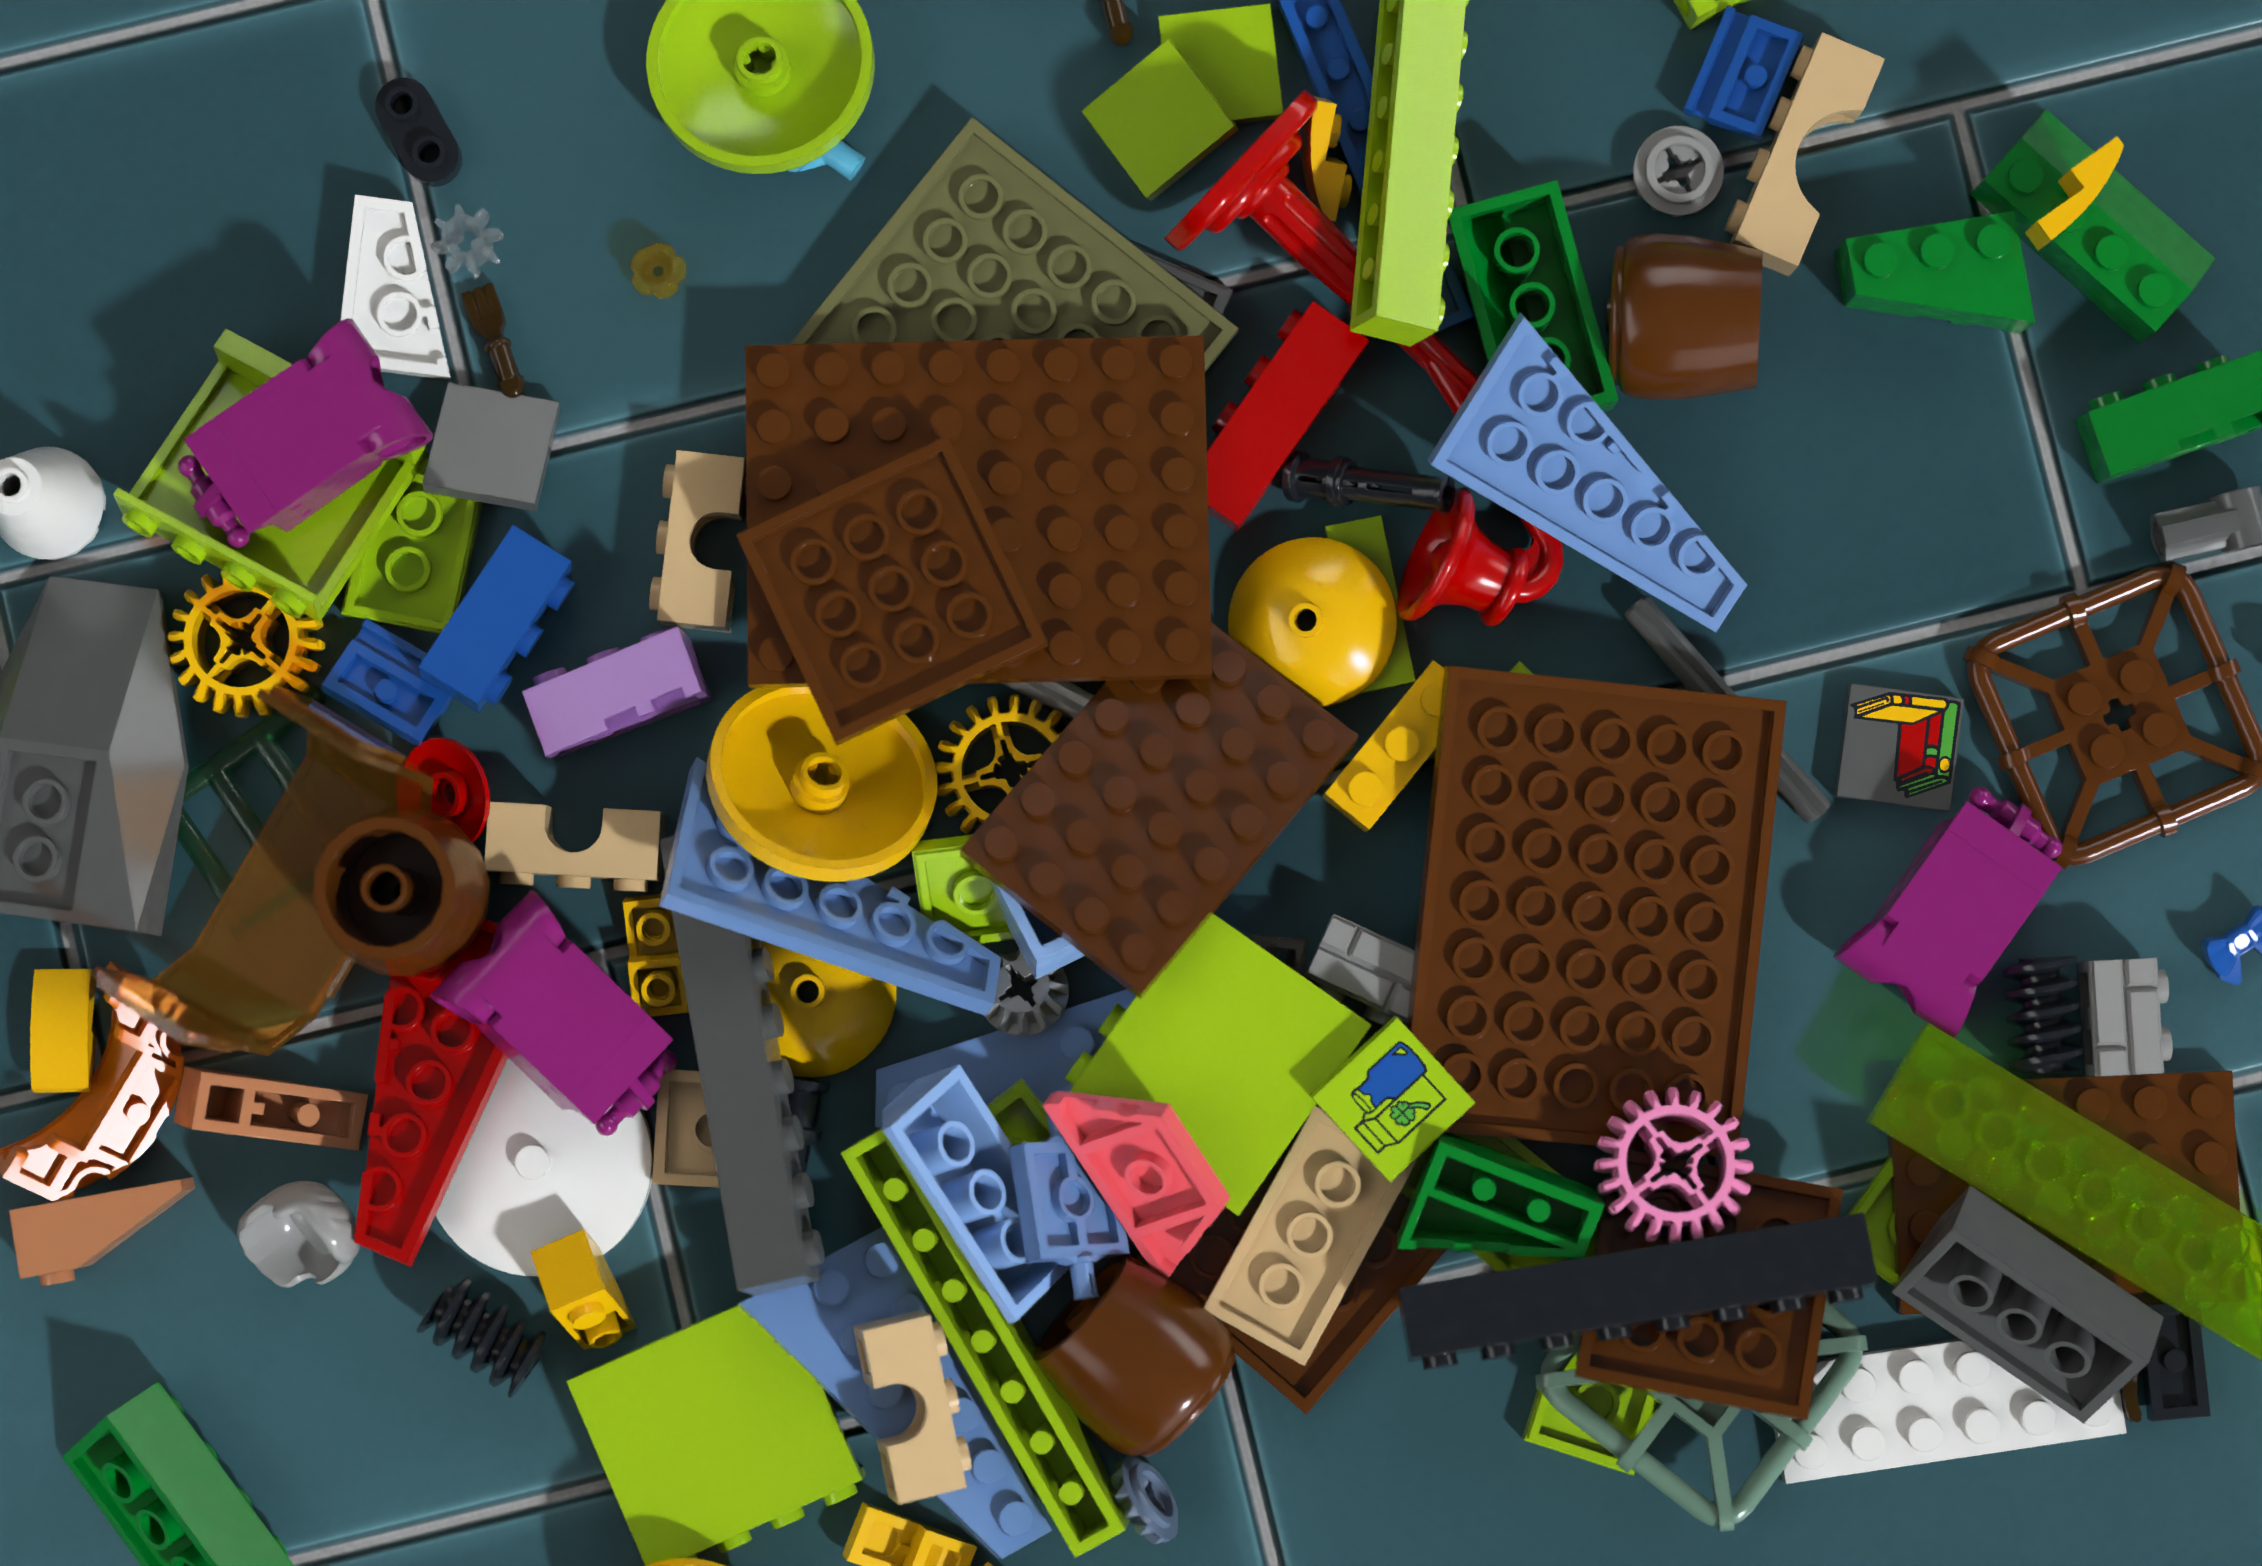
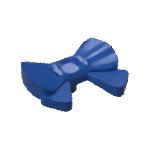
M2254 906L2244 923L2230 929L2224 936L2208 937L2202 941V951L2205 960L2216 971V976L2220 980L2233 985H2239L2242 981L2241 955L2253 947L2262 955V906Z

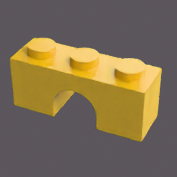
M1434 660L1322 796L1325 801L1365 833L1371 829L1436 749L1444 668Z

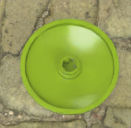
M666 0L655 19L649 36L646 53V71L650 92L661 118L674 137L686 149L702 160L726 170L748 174H771L798 168L814 161L835 147L850 132L863 113L871 93L875 73V54L868 23L857 0Z

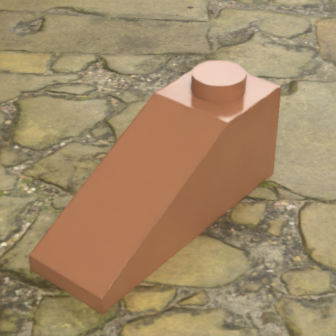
M183 1066V1075L177 1096L173 1123L193 1130L359 1151L368 1094L247 1074Z
M194 1177L9 1210L20 1279L39 1276L40 1287L76 1280L74 1269L93 1265L194 1190Z

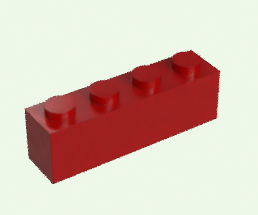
M1312 301L1304 314L1296 308L1293 310L1276 336L1284 341V343L1272 360L1265 355L1260 357L1244 381L1245 384L1251 387V390L1239 406L1230 401L1211 428L1219 435L1207 451L1208 513L1236 533L1284 467L1287 458L1298 447L1366 350L1369 339L1362 334L1351 332L1349 325L1314 301Z

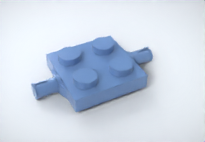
M1046 1112L1050 1138L1044 1139L1041 1142L1021 1143L1009 1147L1026 1263L1056 1262L1063 1266H1070L1074 1301L1097 1298L1099 1293H1097L1093 1262H1097L1102 1258H1115L1129 1254L1127 1233Z

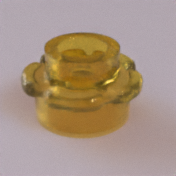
M654 243L651 246L640 249L631 261L630 267L634 272L632 283L637 291L645 296L653 294L659 299L668 298L678 291L679 282L683 281L686 277V264L683 258L676 256L674 248L665 243ZM660 266L663 268L664 271L661 276L653 274L655 267Z

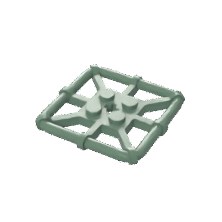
M1826 1301L1822 1326L1836 1338L1820 1340L1818 1356L1839 1354L1838 1358L1812 1391L1808 1420H1791L1785 1417L1752 1411L1774 1428L1780 1436L1732 1499L1722 1435L1741 1409L1644 1391L1657 1401L1660 1406L1634 1440H1632L1566 1388L1568 1386L1601 1383L1575 1378V1370L1564 1371L1578 1351L1581 1335L1573 1336L1574 1346L1547 1352L1541 1365L1540 1374L1535 1375L1536 1389L1543 1390L1544 1396L1559 1413L1618 1458L1616 1464L1628 1473L1633 1469L1695 1519L1709 1526H1717L1718 1532L1733 1531L1734 1524L1741 1522L1755 1509L1799 1449L1805 1451L1813 1441V1438L1810 1436L1811 1432L1855 1375L1862 1361L1863 1351L1868 1350L1866 1335H1860L1858 1328L1853 1322ZM1673 1414L1705 1439L1713 1502L1646 1451Z

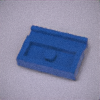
M1727 6L1684 107V115L1699 117L1707 120L1708 124L1761 143L1803 44L1804 33L1752 14L1747 16L1735 11V8Z
M367 618L363 622L360 632L355 639L350 641L321 684L323 693L415 746H421V743L427 740L452 699L451 696L420 678L418 666L426 656V652Z

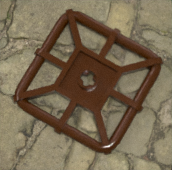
M2171 561L2169 565L2161 564L2144 568L2079 596L2075 592L2059 598L2058 605L1989 633L1980 639L1975 646H1968L1963 661L1968 663L1967 674L1971 689L2000 754V757L1995 758L2001 772L2007 770L2020 802L2032 809L2030 816L2041 823L2042 831L2061 841V854L2051 860L2059 864L2064 870L2068 865L2078 866L2094 862L2158 834L2162 838L2171 836L2178 832V826L2242 800L2260 789L2262 785V732L2238 679L2237 673L2241 672L2240 666L2236 658L2230 660L2199 587L2193 578L2186 573L2187 567ZM2158 588L2135 646L2103 659L2088 624L2087 617ZM2177 595L2209 669L2168 685L2153 649L2173 599ZM2068 626L2085 667L2053 680L2001 659L1997 655L2059 628ZM1991 674L2043 694L2059 732L2021 747ZM2215 683L2247 758L2192 737L2175 699ZM2112 699H2116L2120 706L2127 705L2130 709L2131 716L2126 719L2128 727L2124 731H2121L2117 724L2107 726L2104 722L2103 715L2110 712L2108 702ZM2066 745L2081 782L2059 834L2028 761ZM2182 751L2236 773L2239 776L2168 805L2163 798L2149 764ZM2131 772L2149 814L2078 843L2079 835L2099 785Z

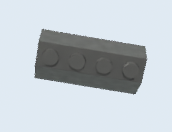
M1971 1185L1939 1217L1891 1291L1897 1297L2083 1424L2149 1363L2164 1319L2162 1315Z

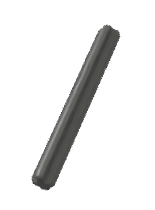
M1643 596L1625 612L1627 621L1689 691L1737 696L1651 597ZM1782 747L1777 791L1804 822H1813L1828 810L1830 801Z

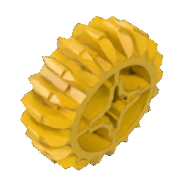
M206 574L201 578L202 586L207 592L203 597L190 589L184 592L186 601L194 605L191 612L188 613L175 609L172 614L174 619L185 623L184 632L171 631L168 633L169 641L184 644V650L170 655V662L176 666L190 665L189 668L181 673L178 681L186 687L200 682L194 691L193 698L197 702L205 703L214 696L213 711L220 714H225L233 703L235 716L246 719L251 712L253 702L259 715L269 716L272 712L270 698L272 696L281 706L285 708L291 706L293 703L292 698L286 689L291 685L298 691L307 692L310 686L307 681L299 677L301 671L305 669L312 673H318L321 668L319 663L307 659L309 651L319 652L325 649L324 641L309 638L308 634L322 628L323 620L319 622L311 617L303 618L304 613L300 618H294L278 609L270 601L272 596L253 586L250 592L244 591L231 584L222 575L223 585H219L212 576ZM261 596L269 598L261 610L255 607L246 617L239 619L228 615L221 609L227 603L241 597ZM281 613H283L289 630V646L284 660L274 649L272 642L273 634L280 625L277 618ZM209 624L218 632L221 640L220 648L213 658L216 664L212 669L205 653V636ZM228 625L240 631L244 630L251 633V639L256 643L255 647L265 654V657L242 649L243 644L237 639L238 635ZM254 663L268 669L273 674L263 682L247 687H232L224 683L232 673L239 674L246 666Z
M1018 694L1010 695L1009 712H1000L999 703L996 697L992 696L987 698L990 716L982 719L978 709L973 705L966 709L968 717L974 723L968 730L955 720L951 722L949 728L961 740L958 745L945 740L939 742V750L945 754L953 755L952 763H935L937 774L952 776V782L943 783L938 786L937 794L938 796H948L956 793L958 800L949 804L945 808V812L949 817L958 815L964 809L969 813V816L960 826L962 832L968 834L978 822L983 824L990 816L989 813L983 811L972 801L968 792L996 788L1008 795L1013 789L1009 786L1006 779L996 780L994 777L982 780L986 777L994 776L997 767L1003 768L1000 761L1005 759L1002 749L1004 743L1007 744L1010 757L1014 758L1017 765H1034L1043 755L1041 753L1033 755L1020 753L1013 745L1008 726L1014 725L1032 729L1052 744L1063 732L1061 731L1057 734L1053 729L1062 718V713L1059 710L1055 709L1046 720L1043 721L1038 718L1042 710V701L1037 698L1033 699L1028 714L1020 712L1021 702ZM991 731L995 744L993 761L988 766L976 770L975 773L964 775L965 761L970 749L981 736Z

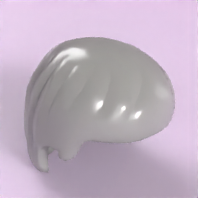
M295 1181L277 1187L251 1206L238 1222L237 1238L244 1255L250 1262L255 1264L256 1268L264 1276L281 1287L289 1288L308 1278H316L315 1282L319 1285L328 1283L347 1270L360 1249V1245L354 1243L357 1220L352 1210L338 1193L326 1185L317 1182Z

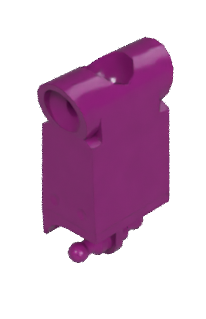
M346 318L334 325L317 342L306 359L298 360L187 436L184 441L195 456L186 455L182 457L179 461L178 469L192 484L190 493L196 500L193 507L200 518L207 517L213 526L221 527L227 535L228 543L235 548H240L249 542L250 534L260 528L274 525L285 532L290 531L380 467L384 460L393 459L421 448L433 439V434L407 397L385 388L377 353L354 320Z
M1984 787L1974 788L1969 794V802L1966 801L1952 818L1939 821L1876 912L1874 919L1851 936L1835 952L1833 958L1871 984L1890 983L1897 985L1916 1016L1949 1039H1954L1970 1010L1977 985L1983 981L2062 869L2059 864L2051 860L2061 854V841L2043 832L2041 823L2030 816L2032 809L2023 803L2017 807L2009 800H1997Z
M531 890L498 923L493 943L487 955L476 960L462 961L430 994V997L447 1010L477 1025L480 1031L562 1110L571 1109L580 1113L593 1125L595 1124L596 1130L603 1136L614 1134L618 1124L624 1118H633L641 1108L647 1111L655 1103L652 1096L661 1088V1078L666 1073L674 1070L677 1064L675 1054L669 1050H664L673 1039L574 943L566 939L561 926L549 907L540 896Z

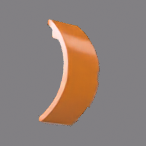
M110 960L105 969L109 975L110 987L104 995L106 1002L112 1006L111 1027L103 1056L93 1075L92 1091L82 1092L62 1114L38 1132L0 1148V1174L2 1178L53 1202L74 1197L76 1190L89 1186L104 1177H108L111 1180L136 1161L157 1137L156 1133L165 1118L170 1115L180 1089L184 1056L181 1053V1036L178 1025L180 1020L173 1001L113 960Z

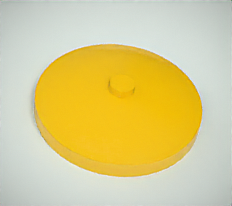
M809 687L755 688L737 700L723 716L715 731L706 765L707 788L712 806L721 823L735 841L767 865L784 873L810 880L828 882L857 880L875 875L897 864L912 851L923 836L932 816L937 798V772L931 750L925 738L907 715L903 714L837 746Z

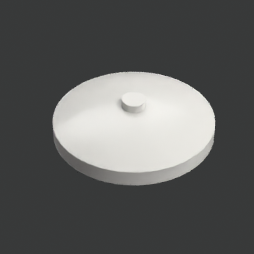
M508 1058L435 1216L449 1237L466 1253L485 1265L510 1274L538 1276L530 1252L582 1229L594 1240L603 1255L606 1254L634 1226L645 1206L651 1189L654 1148L650 1127L643 1109L641 1108L633 1118H624L618 1124L614 1134L603 1136L598 1133L595 1124L593 1125L580 1113L571 1109L562 1110Z

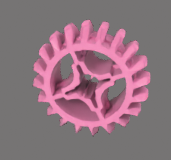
M1676 1087L1668 1088L1665 1095V1105L1663 1106L1660 1105L1658 1096L1653 1090L1646 1091L1643 1095L1645 1112L1635 1102L1628 1100L1622 1108L1630 1123L1628 1124L1619 1117L1611 1116L1606 1125L1619 1138L1600 1137L1596 1145L1601 1151L1611 1154L1612 1158L1596 1160L1594 1171L1612 1173L1613 1177L1597 1186L1598 1193L1600 1195H1607L1617 1191L1620 1196L1608 1207V1212L1614 1216L1627 1207L1633 1213L1624 1225V1229L1628 1232L1636 1229L1641 1220L1648 1222L1649 1226L1645 1233V1240L1651 1243L1657 1239L1661 1227L1667 1228L1669 1244L1681 1241L1683 1227H1686L1691 1240L1703 1239L1702 1221L1713 1232H1720L1725 1225L1717 1210L1728 1216L1735 1217L1741 1208L1728 1195L1747 1196L1751 1189L1750 1185L1736 1179L1735 1175L1750 1173L1753 1170V1162L1749 1160H1735L1734 1154L1746 1150L1750 1143L1747 1138H1739L1730 1142L1727 1136L1739 1125L1738 1120L1732 1117L1720 1126L1714 1118L1721 1111L1722 1104L1714 1101L1705 1113L1698 1110L1701 1093L1695 1090L1689 1095L1686 1106L1679 1105V1091ZM1664 1121L1680 1122L1695 1128L1702 1135L1687 1143H1679L1670 1139L1663 1130L1659 1132L1653 1124ZM1638 1133L1646 1144L1643 1149L1650 1159V1169L1648 1173L1632 1185L1628 1176L1626 1160L1630 1142L1635 1134ZM1714 1148L1719 1162V1181L1714 1195L1709 1200L1701 1189L1704 1185L1697 1174V1164L1705 1154ZM1691 1151L1696 1152L1686 1161V1166L1680 1171L1686 1174V1178L1681 1179L1679 1175L1673 1173L1667 1177L1664 1175L1653 1183L1651 1182L1666 1162L1660 1158L1661 1154H1666L1669 1159L1673 1160L1679 1156L1683 1158ZM1659 1190H1669L1678 1195L1683 1202L1688 1201L1694 1210L1677 1213L1668 1212L1650 1205L1644 1198Z

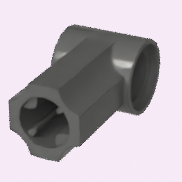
M2260 486L2230 491L2210 497L2209 502L2162 511L2150 516V536L2154 551L2158 554L2161 563L2221 550L2222 554L2262 545V493Z

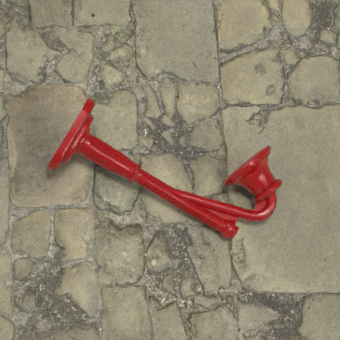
M1305 89L1164 239L1174 249L1181 251L1186 249L1205 229L1213 234H1219L1235 218L1242 220L1250 216L1294 259L1351 306V314L1357 248L1287 177L1290 172L1288 161L1302 146V138L1297 131L1318 108L1317 100ZM1434 334L1411 347L1398 344L1428 373L1455 416L1479 377ZM1466 487L1457 488L1451 510L1448 513H1439L1434 510L1415 543L1399 586L1397 598L1399 617L1403 621H1412L1423 617L1435 606L1442 604L1459 605L1479 611L1480 619L1484 625L1497 626L1507 617L1515 603H1528L1541 598L1557 583L1563 567V544L1558 539L1519 517L1532 538L1531 545L1528 549L1522 547L1511 548L1508 551L1492 542L1478 528L1474 519L1476 506L1470 490Z

